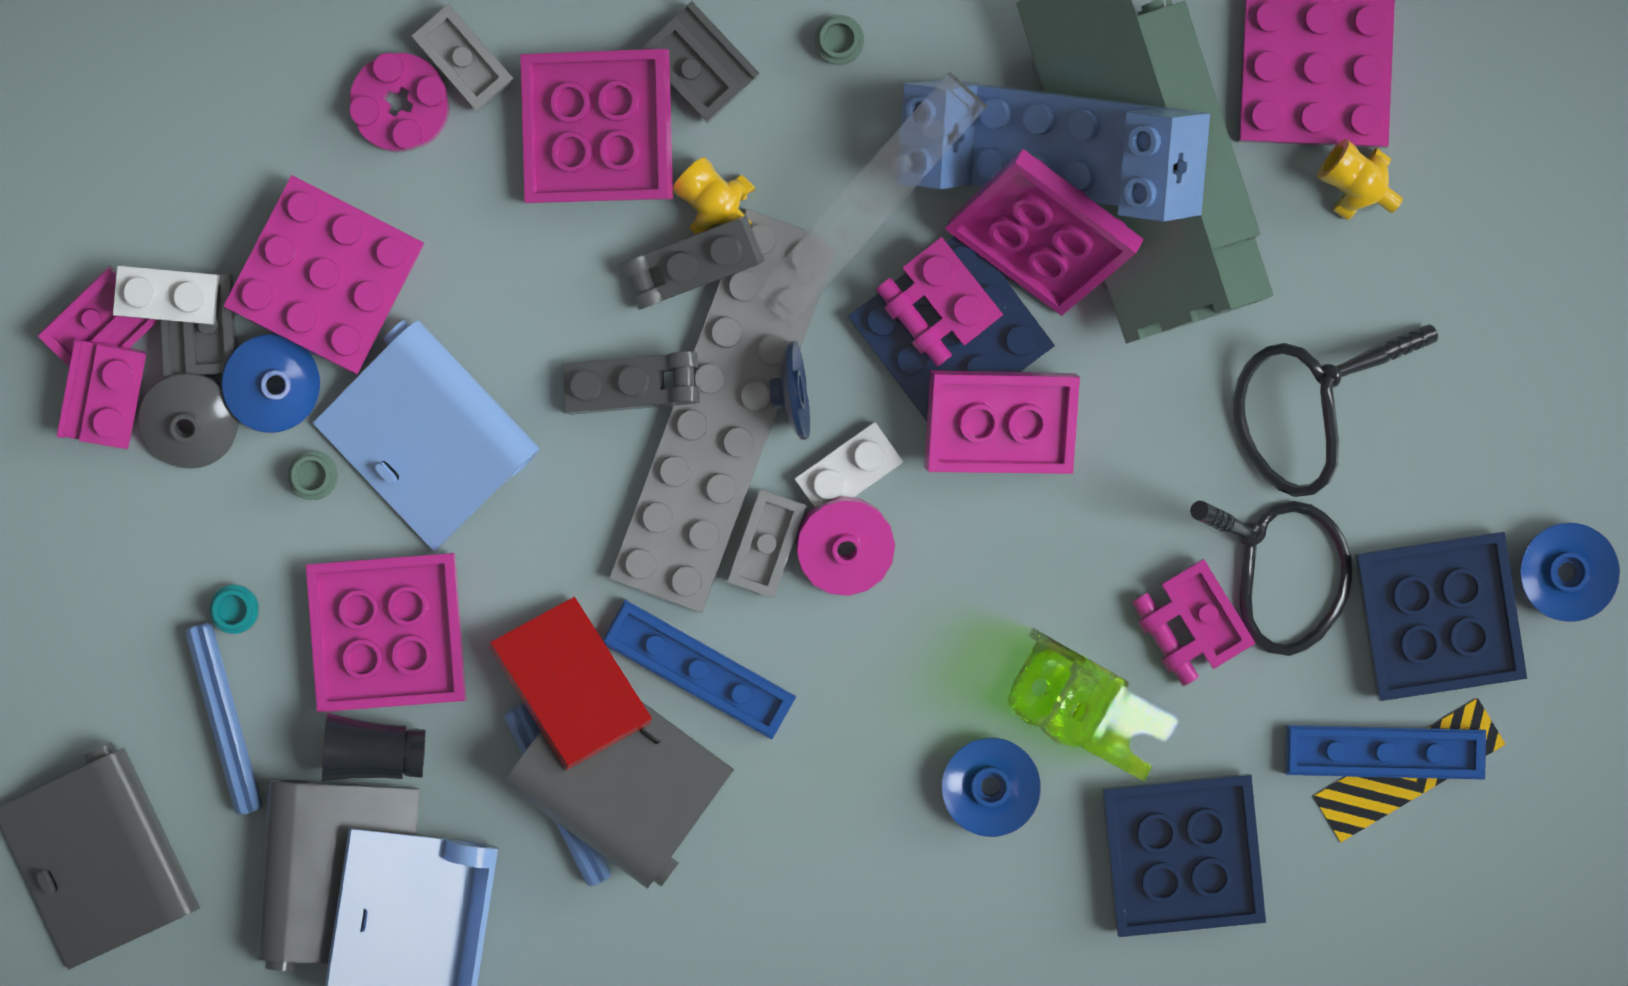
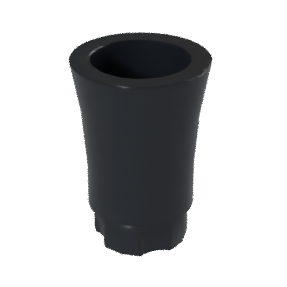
M327 712L322 782L350 778L403 779V774L408 777H423L426 729H407V725L363 721Z

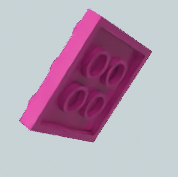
M1244 0L1238 142L1336 146L1340 141L1348 139L1356 147L1387 148L1389 146L1395 0Z
M668 49L520 54L524 203L673 199L670 59Z
M1024 149L958 209L945 227V230L1061 316L1134 256L1144 240L1128 228L1124 222L1112 216L1088 198L1084 192L1072 186L1048 168L1044 162L1035 158Z
M291 175L223 307L358 375L425 243Z
M455 553L306 564L317 712L467 700Z

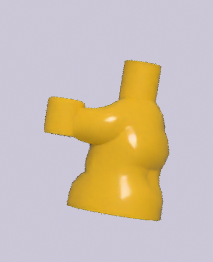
M1348 139L1340 141L1331 150L1317 172L1318 179L1326 184L1335 186L1344 193L1332 210L1345 220L1352 218L1358 209L1375 203L1379 204L1389 213L1395 212L1402 203L1403 197L1388 187V166L1391 158L1377 147L1366 158Z
M706 157L695 161L678 178L673 186V193L680 199L687 201L697 211L695 220L689 228L694 234L744 216L738 209L740 201L746 200L747 195L755 190V186L744 175L726 182L715 171L713 165Z

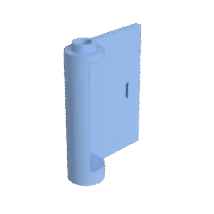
M403 320L384 337L383 340L388 346L313 424L433 551H436L503 484L521 471L541 449L419 320L411 325L406 320Z
M349 828L325 986H477L498 847L473 841ZM365 909L363 928L361 929L363 910Z

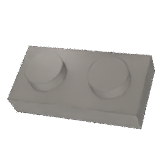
M449 4L411 35L477 112L515 81Z
M760 489L727 582L774 599L807 505Z

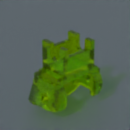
M1032 627L1028 636L1034 639L1036 643L1013 682L1007 699L1008 706L1023 721L1039 727L1054 742L1068 747L1081 746L1088 752L1145 781L1153 766L1131 752L1129 746L1131 738L1138 732H1145L1167 742L1178 720L1128 692L1129 682L1126 679ZM1038 679H1045L1047 683L1046 691L1041 695H1034L1032 692L1033 683ZM1076 704H1078L1077 707H1076V709H1075V711L1073 712V714H1072V716H1071V710H1072V708H1073Z

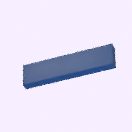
M627 599L624 600L602 639L609 648L770 739L774 738L797 697Z
M1286 725V775L1485 780L1486 730Z

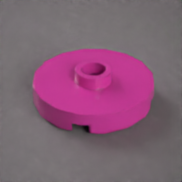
M841 496L830 499L829 502L816 506L807 513L798 528L795 548L801 569L813 585L829 594L850 596L868 591L884 578L893 563L895 541L890 524L877 507L861 498ZM850 541L854 543L855 548L853 552L849 555L838 553V546L842 542Z

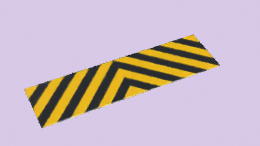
M1478 698L1428 727L1486 730V756L1506 745ZM1346 776L1313 797L1339 841L1343 842L1447 779Z

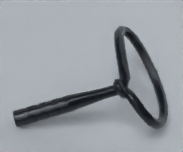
M1431 324L1408 332V334L1398 336L1397 339L1393 338L1386 341L1385 344L1376 345L1336 366L1332 364H1323L1321 366L1319 361L1305 348L1288 343L1270 345L1254 354L1246 363L1237 379L1233 396V414L1237 435L1243 449L1262 477L1277 490L1293 497L1315 495L1327 486L1339 465V434L1333 388L1340 384L1342 377L1390 362L1391 359L1395 360L1401 357V355L1413 352V350L1416 351L1436 343L1438 340L1437 330ZM1286 354L1297 357L1310 369L1316 381L1321 384L1320 395L1326 437V464L1320 476L1310 484L1298 485L1289 482L1275 472L1257 450L1249 431L1245 415V399L1248 384L1259 366L1272 356Z
M1199 500L1193 503L1190 513L1195 520L1221 532L1237 535L1239 541L1244 545L1239 595L1241 620L1255 643L1268 653L1291 656L1306 651L1320 641L1341 615L1352 583V557L1346 539L1338 525L1325 512L1312 504L1297 501L1272 505L1258 519L1257 523H1243L1230 513L1205 501ZM1297 512L1314 518L1330 533L1341 560V578L1333 605L1318 627L1301 640L1285 645L1274 643L1261 633L1253 618L1252 590L1257 544L1261 543L1265 538L1268 524L1280 514Z

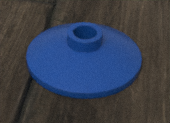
M276 334L255 336L240 344L227 359L221 379L222 395L231 414L243 425L260 432H282L301 423L313 410L320 391L319 370L308 350ZM278 375L283 383L282 388L278 393L271 394L266 388V382L271 376Z
M1579 523L1556 524L1538 533L1527 545L1520 563V581L1529 602L1545 616L1559 621H1582L1600 613L1613 599L1620 580L1619 560L1611 543L1597 530ZM1568 562L1574 567L1575 573L1571 580L1565 582L1560 579L1558 569L1563 563Z
M982 738L961 747L948 762L942 779L943 800L951 817L965 830L984 837L1003 836L1021 828L1034 814L1041 794L1039 772L1031 757L1018 745L1000 738ZM987 777H995L1000 782L999 791L993 795H987L981 789L982 781Z

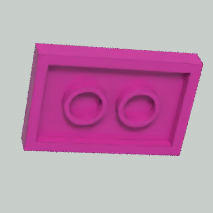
M930 370L924 468L928 472L1073 474L1080 377L1076 373Z

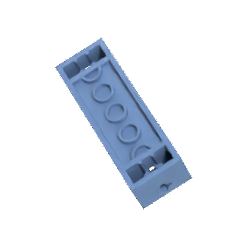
M948 79L904 83L897 183L934 189L966 185L983 187L1024 149L1035 158L1044 162L1048 168L1072 186L1084 192L1095 203L1118 206V215L1162 222L1202 215L1210 113ZM954 131L956 132L955 140L950 138V133ZM1178 162L1177 170H1173V165Z

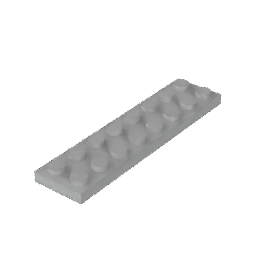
M750 209L746 210L745 215L752 222L750 226L765 261L720 280L694 350L698 354V368L693 369L694 386H698L700 389V403L673 406L609 578L700 613L704 610L778 408H773L769 381L772 378H780L781 363L788 342L797 341L801 349L840 245L836 241Z

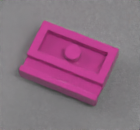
M110 266L105 268L38 333V337L68 367L70 365L74 338L130 348L158 321L113 315L117 272Z
M74 338L57 437L79 439L82 442L129 449L146 351Z

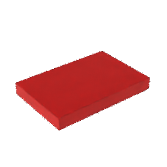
M575 596L490 642V651L566 771L648 726L652 721L649 712Z

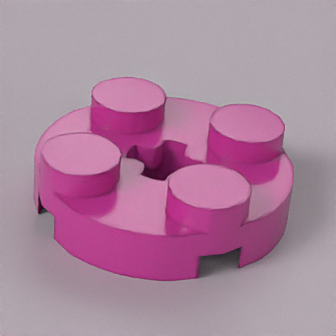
M383 53L379 55L375 60L362 68L351 88L350 115L353 121L356 123L360 133L368 141L386 151L395 153L406 152L431 143L441 133L449 116L450 106L447 88L440 73L426 60L413 54ZM402 89L409 91L407 100L413 104L412 109L409 113L401 110L397 116L391 115L389 113L391 104L387 101L388 96L391 93L398 94Z

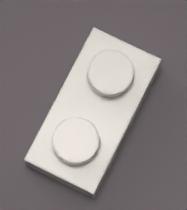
M117 266L113 315L215 325L219 275Z
M874 422L796 477L795 480L813 506L816 507L829 502L830 499L841 496L854 498L902 464L903 460L876 422Z

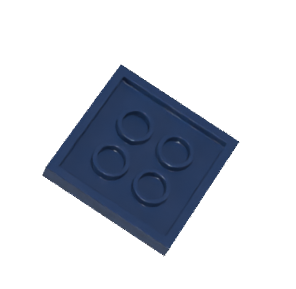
M955 236L946 243L1003 313V316L965 346L962 345L952 331L949 332L941 341L951 352L952 356L940 366L936 367L925 352L920 355L912 345L915 339L897 317L893 320L884 309L887 304L879 294L848 315V318L926 422L930 370L1021 372L1055 346L998 268ZM906 273L894 281L902 292L914 284ZM924 296L913 304L930 327L942 319Z
M1505 532L1355 554L1378 701L1528 679Z
M1250 773L1102 788L1118 937L1266 923L1253 784Z

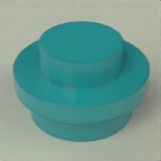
M228 585L219 589L212 597L209 606L210 617L214 625L221 631L229 634H239L249 630L256 623L260 610L255 594L250 589L241 585Z

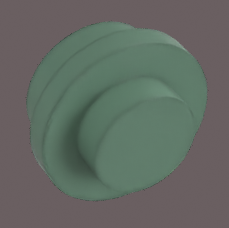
M845 15L830 16L822 21L816 30L815 46L817 52L825 61L831 64H848L855 60L863 49V31L860 25L851 17Z
M307 451L298 455L290 464L288 481L292 490L298 496L307 500H319L328 496L336 487L338 470L334 461L325 453Z

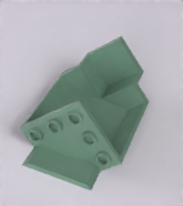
M1021 0L1016 2L1034 58L1032 68L1040 91L1210 113L1202 215L1162 222L1118 215V206L1096 203L1112 216L1124 222L1128 228L1144 239L1137 253L1102 282L1104 290L1108 289L1125 343L1180 328L1274 296L1255 239L1261 233L1186 1L1172 4L1171 0H1155L1141 6L1142 11L1137 13L1138 16H1136L1131 0ZM1178 162L1173 165V170H1177Z

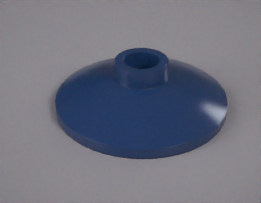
M789 341L781 363L780 378H772L769 381L770 397L773 408L783 407L795 433L801 440H806L810 435V407L805 368L797 341Z

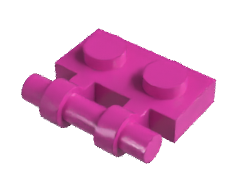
M942 237L902 268L914 283L906 291L902 292L891 277L875 289L887 304L884 307L885 311L893 320L897 317L915 339L912 345L920 355L925 352L936 367L952 356L951 352L941 341L949 332L952 331L962 345L965 346L1003 316V313ZM923 296L942 318L932 327L928 325L913 306Z
M1204 559L1197 561L1160 584L1170 602L1162 607L1157 608L1148 592L1131 602L1141 618L1137 621L1144 634H1151L1164 655L1160 659L1168 672L1173 671L1182 687L1199 677L1190 660L1201 653L1206 658L1210 667L1215 669L1256 644ZM1178 615L1193 637V640L1182 646L1167 624L1168 621Z

